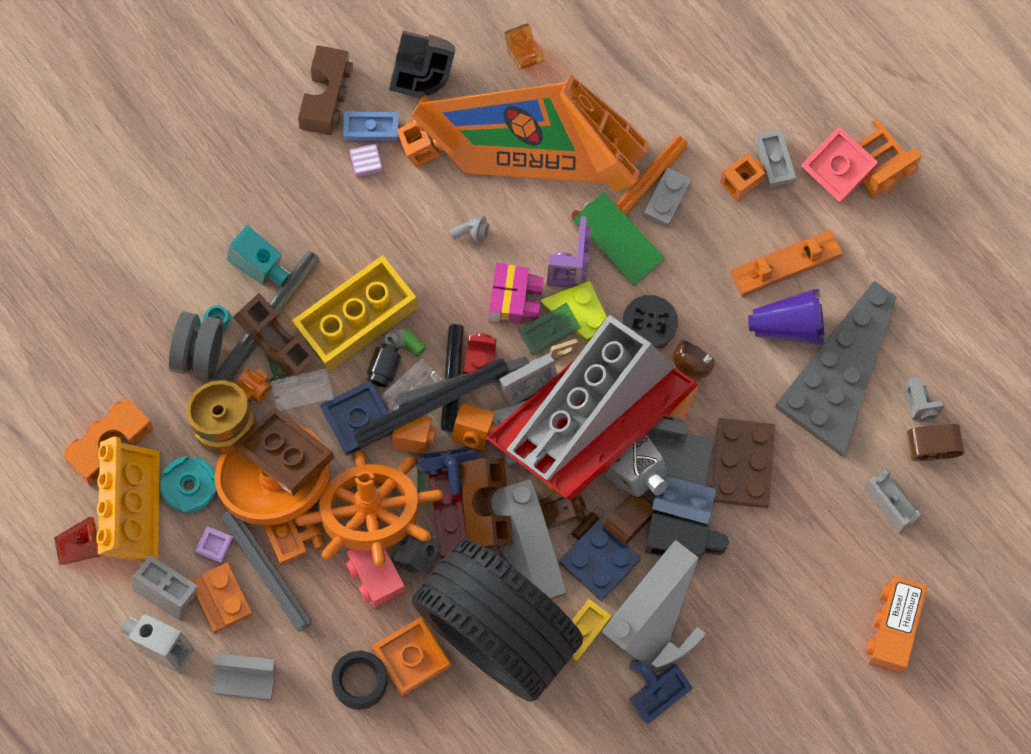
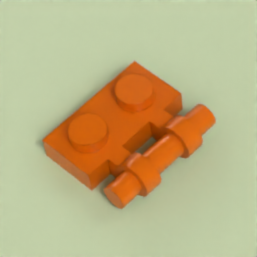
M311 507L305 513L314 512L313 508ZM295 518L280 524L263 525L280 566L307 555L304 546L306 542H312L316 551L323 549L326 545L322 538L324 533L321 527L317 526L316 523L304 525L306 530L298 533L294 523Z

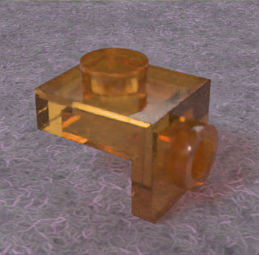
M528 23L504 32L508 53L519 70L545 61L542 50L533 39L531 26Z

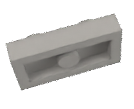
M782 129L755 135L754 141L761 164L765 170L768 187L772 188L795 183L796 175Z
M667 168L644 211L643 217L668 228L691 184L692 178Z

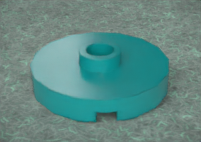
M189 456L180 457L172 461L164 469L160 481V491L165 502L175 511L185 514L197 513L207 508L215 499L217 493L215 472L212 466L204 459L190 458ZM189 482L195 484L194 488L191 490H186L184 488L185 485Z

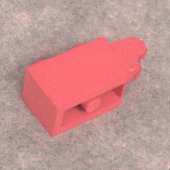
M350 549L347 551L349 561L345 564L351 577H358L362 586L358 587L365 603L371 602L374 609L405 594V586L385 549L383 550L386 562L382 567H377L374 564L372 551Z

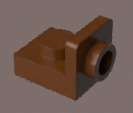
M559 493L538 500L548 529L574 519L581 521L586 518L584 513L586 504L580 494L570 501Z

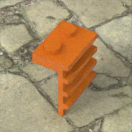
M878 118L872 122L877 131L858 142V144L864 149L883 136L887 143L870 153V155L876 160L891 149H894L898 155L873 170L860 184L869 191V196L872 200L883 192L892 189L904 178L913 175L919 169L918 164L922 157L916 148L906 153Z

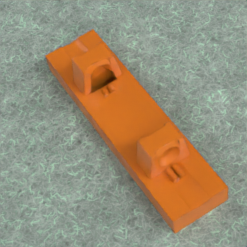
M829 230L733 268L730 274L741 297H744L841 258L843 252L832 231ZM809 248L811 252L810 259L804 249Z

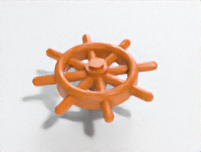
M358 450L354 453L355 467L341 472L331 481L328 480L327 486L320 497V511L305 513L295 518V523L298 526L322 522L326 533L332 539L322 551L324 560L333 558L343 546L357 551H372L374 564L377 567H382L386 562L383 549L398 543L408 534L423 542L431 540L432 535L429 531L415 525L419 514V504L440 501L444 494L441 490L417 493L414 484L406 476L415 466L416 461L413 457H407L397 469L385 465L367 464L364 452ZM375 484H382L378 490L375 488ZM354 487H357V489H358V491L356 492V494H354V493H352V492H350V491H348V490H350V489H352V488H354ZM393 489H396L403 495L385 499ZM338 499H341L351 504L349 506L334 508V505ZM405 507L400 517L388 511ZM353 517L345 527L337 521V519ZM382 520L390 525L379 529L378 522ZM362 524L367 525L368 532L357 530Z

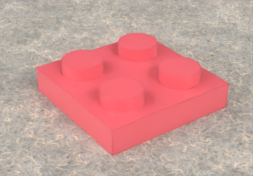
M838 126L807 158L801 167L842 204L879 163Z

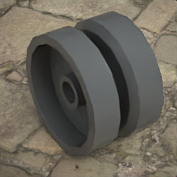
M183 311L178 318L172 337L169 354L170 372L184 375L192 367L195 377L210 380L216 370L224 334L223 319L206 317L201 324L198 314Z

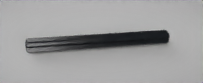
M498 359L353 432L354 438L359 446H363L508 374V365L504 359Z

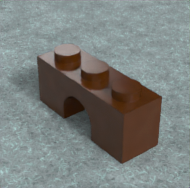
M316 46L311 65L312 81L323 83L328 88L319 95L304 93L298 116L299 129L332 135L333 127H338L341 117V110H338L339 103L345 101L347 86H344L345 79L351 77L353 62H349V51Z
M258 293L236 313L233 319L291 380L317 355L299 335L292 336L281 326L276 317L278 315L276 310Z
M481 458L459 463L467 539L487 549L512 545L510 516L496 515L491 505L494 492L499 488L507 487L504 458Z

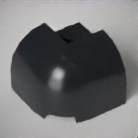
M402 31L389 91L414 97H423L424 95L427 96L439 91L445 86L449 78L455 55V46L449 41L429 34V37Z

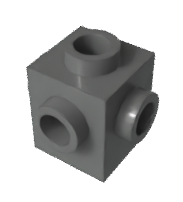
M408 534L397 543L391 561L409 573L429 575L442 543L432 536L430 541L423 542Z

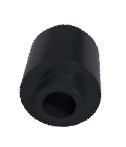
M382 344V347H375L367 370L369 375L367 381L371 380L373 385L378 387H389V384L394 381L402 358L397 353L398 349L388 344Z

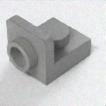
M915 377L908 380L904 390L912 419L921 418L923 421L938 417V414L944 408L943 400L927 403L929 401V393L926 385H922L921 378Z

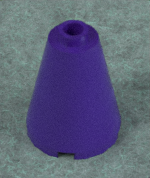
M812 289L753 309V315H748L749 331L755 332V336L760 338L815 345L825 344L824 338L819 337L825 335L822 304L819 303V298H815L821 297L820 289Z

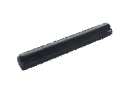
M451 324L449 326L444 380L460 376L464 327L460 324ZM458 399L442 406L441 430L444 432H453L454 423L457 418Z

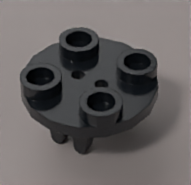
M643 295L634 299L626 307L622 318L625 326L649 341L655 348L667 346L674 337L678 327V315L674 307L666 299L656 295Z

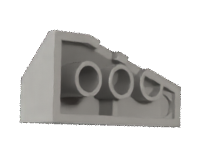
M525 480L496 491L491 500L494 513L498 516H510L513 544L498 547L503 557L550 599L566 595L565 586L532 480Z
M675 540L602 630V633L651 668L654 660L671 641L672 633L699 557Z

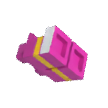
M496 262L489 308V322L510 320L522 325L523 319H538L540 302L525 299L526 293L542 294L544 277L529 274V268Z

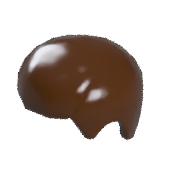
M681 340L673 353V362L676 368L689 378H705L715 366L713 357L686 340Z

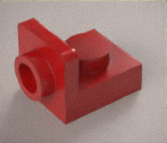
M485 333L469 335L463 375L494 362L497 339Z

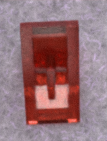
M88 517L54 537L59 565L104 556L98 554V543L96 540L98 526L94 517Z

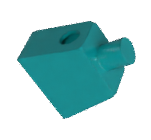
M248 225L242 229L229 245L227 261L260 284H263L269 277L281 286L290 275V272L279 265L282 254Z

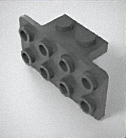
M662 418L646 435L663 457L668 472L667 475L705 485L713 447L712 439L687 433L689 424L683 423L679 418Z

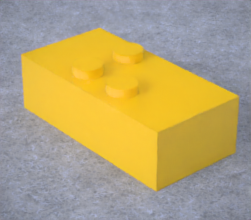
M382 255L301 313L292 322L296 332L317 355L316 358L329 373L418 309L419 306L414 293L384 255Z

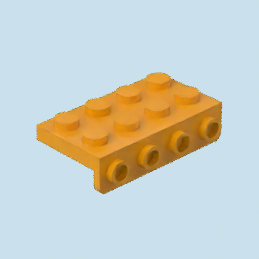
M111 437L100 442L98 451L100 459V473L98 477L99 503L97 506L99 520L96 536L98 554L143 563L149 555L158 560L160 451L121 443L119 437Z

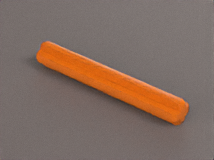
M680 135L675 136L637 179V182L618 200L616 206L625 215L634 208L665 173L666 169L687 148L688 142Z

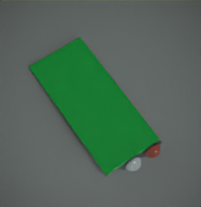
M604 191L593 201H584L582 211L575 210L571 214V221L574 220L579 227L581 216L587 217L586 226H591L590 239L633 286L665 259Z

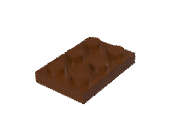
M276 407L270 410L233 444L238 453L292 496L300 491L335 458L329 448Z
M719 418L712 487L716 489L713 502L768 508L775 424Z

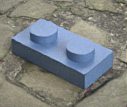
M344 112V141H398V112Z

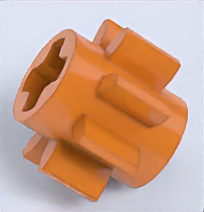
M257 368L255 372L250 369L245 370L236 382L244 390L249 403L252 399L257 403L261 402L271 390V386L268 384L270 381L268 379L269 375L260 368Z

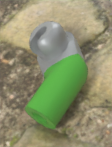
M408 329L390 330L384 336L385 344L396 348L407 347L416 357L421 355L426 349V346Z

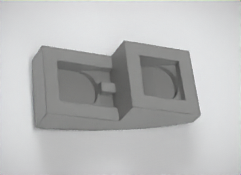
M696 627L680 648L669 642L651 665L654 674L666 670L673 663L678 664L689 656L703 642L706 633Z

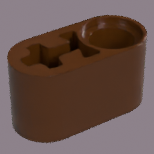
M959 424L922 426L907 431L912 461L950 459L962 456L965 453Z
M631 494L612 512L604 522L603 527L623 545H626L651 520L652 513H657L658 510L652 509L653 503L643 494L638 497Z

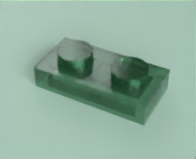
M566 302L518 331L531 355L534 356L582 327Z

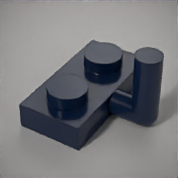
M464 447L415 455V464L419 470L425 471V474L428 475L441 473L442 468H448L450 493L457 494L462 492L459 463L476 460L477 451Z
M632 660L629 664L630 670L642 675L647 685L629 698V701L643 722L647 724L693 689L679 666L674 663L657 677L650 666L638 660Z

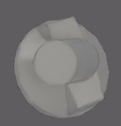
M480 216L477 219L471 218L470 221L464 222L449 231L454 240L470 232L473 240L479 243L482 238L486 239L488 236L490 224L487 223L485 216Z

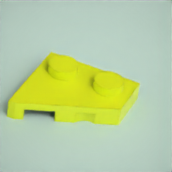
M590 281L541 299L540 302L543 309H548L563 325L573 329L576 335L586 343L591 340L607 319Z

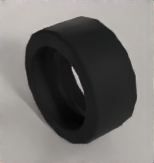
M362 650L352 651L342 656L334 665L331 675L333 691L338 700L345 706L357 710L370 708L379 703L385 695L388 685L386 668L382 661L374 654ZM358 663L369 665L377 675V683L374 690L362 697L352 696L346 692L342 683L343 674L346 669Z

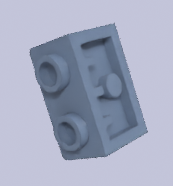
M666 475L663 479L668 483V486L662 494L655 495L652 509L708 524L716 489Z

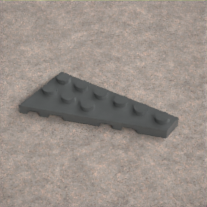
M875 281L775 405L776 409L842 457L845 455L897 298Z

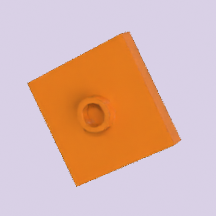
M422 616L371 646L375 655L385 666L386 673L401 697L452 667L451 662Z

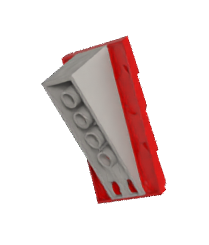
M609 315L574 361L485 438L570 501L572 498L577 497L602 472L605 473L666 414L669 415L698 384L676 369L649 341Z

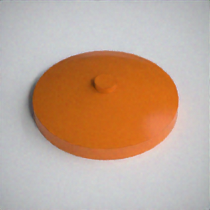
M299 425L305 431L311 434L314 438L320 441V439L312 431ZM235 451L230 454H221L215 471V486L223 505L236 518L255 525H275L302 515L318 501L329 480L330 464H327L300 491L292 496L240 453Z

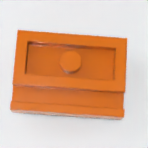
M228 562L201 574L196 579L190 580L198 585L196 597L214 634L225 627L228 628L253 616Z

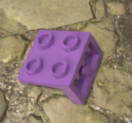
M581 216L577 256H572L565 252H559L555 255L549 254L546 286L572 288L580 285L581 279H586L591 226H586L587 217Z

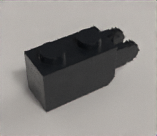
M659 511L658 513H652L645 553L663 556L676 540L699 557V561L704 553L721 556L728 548L727 545L730 542L726 534L709 530V524L687 518H678L673 514Z

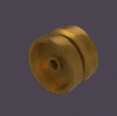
M219 380L206 383L193 392L187 402L186 416L198 443L205 450L215 454L235 452L236 449L233 444L256 424V418L244 390L233 382Z

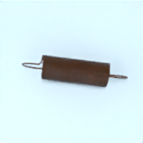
M591 512L570 534L575 539L580 540L599 520V517L594 512Z

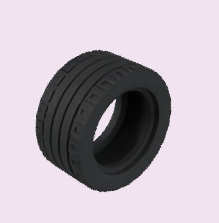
M469 539L458 541L451 552L445 556L412 596V604L415 609L445 640L500 685L529 702L539 698L544 689L551 684L554 677L560 673L583 642V635L579 628L544 592L499 556Z

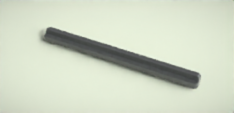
M306 252L270 300L269 304L278 313L276 317L279 316L317 265L319 257L313 252ZM247 333L215 373L212 381H230L255 348L257 343Z

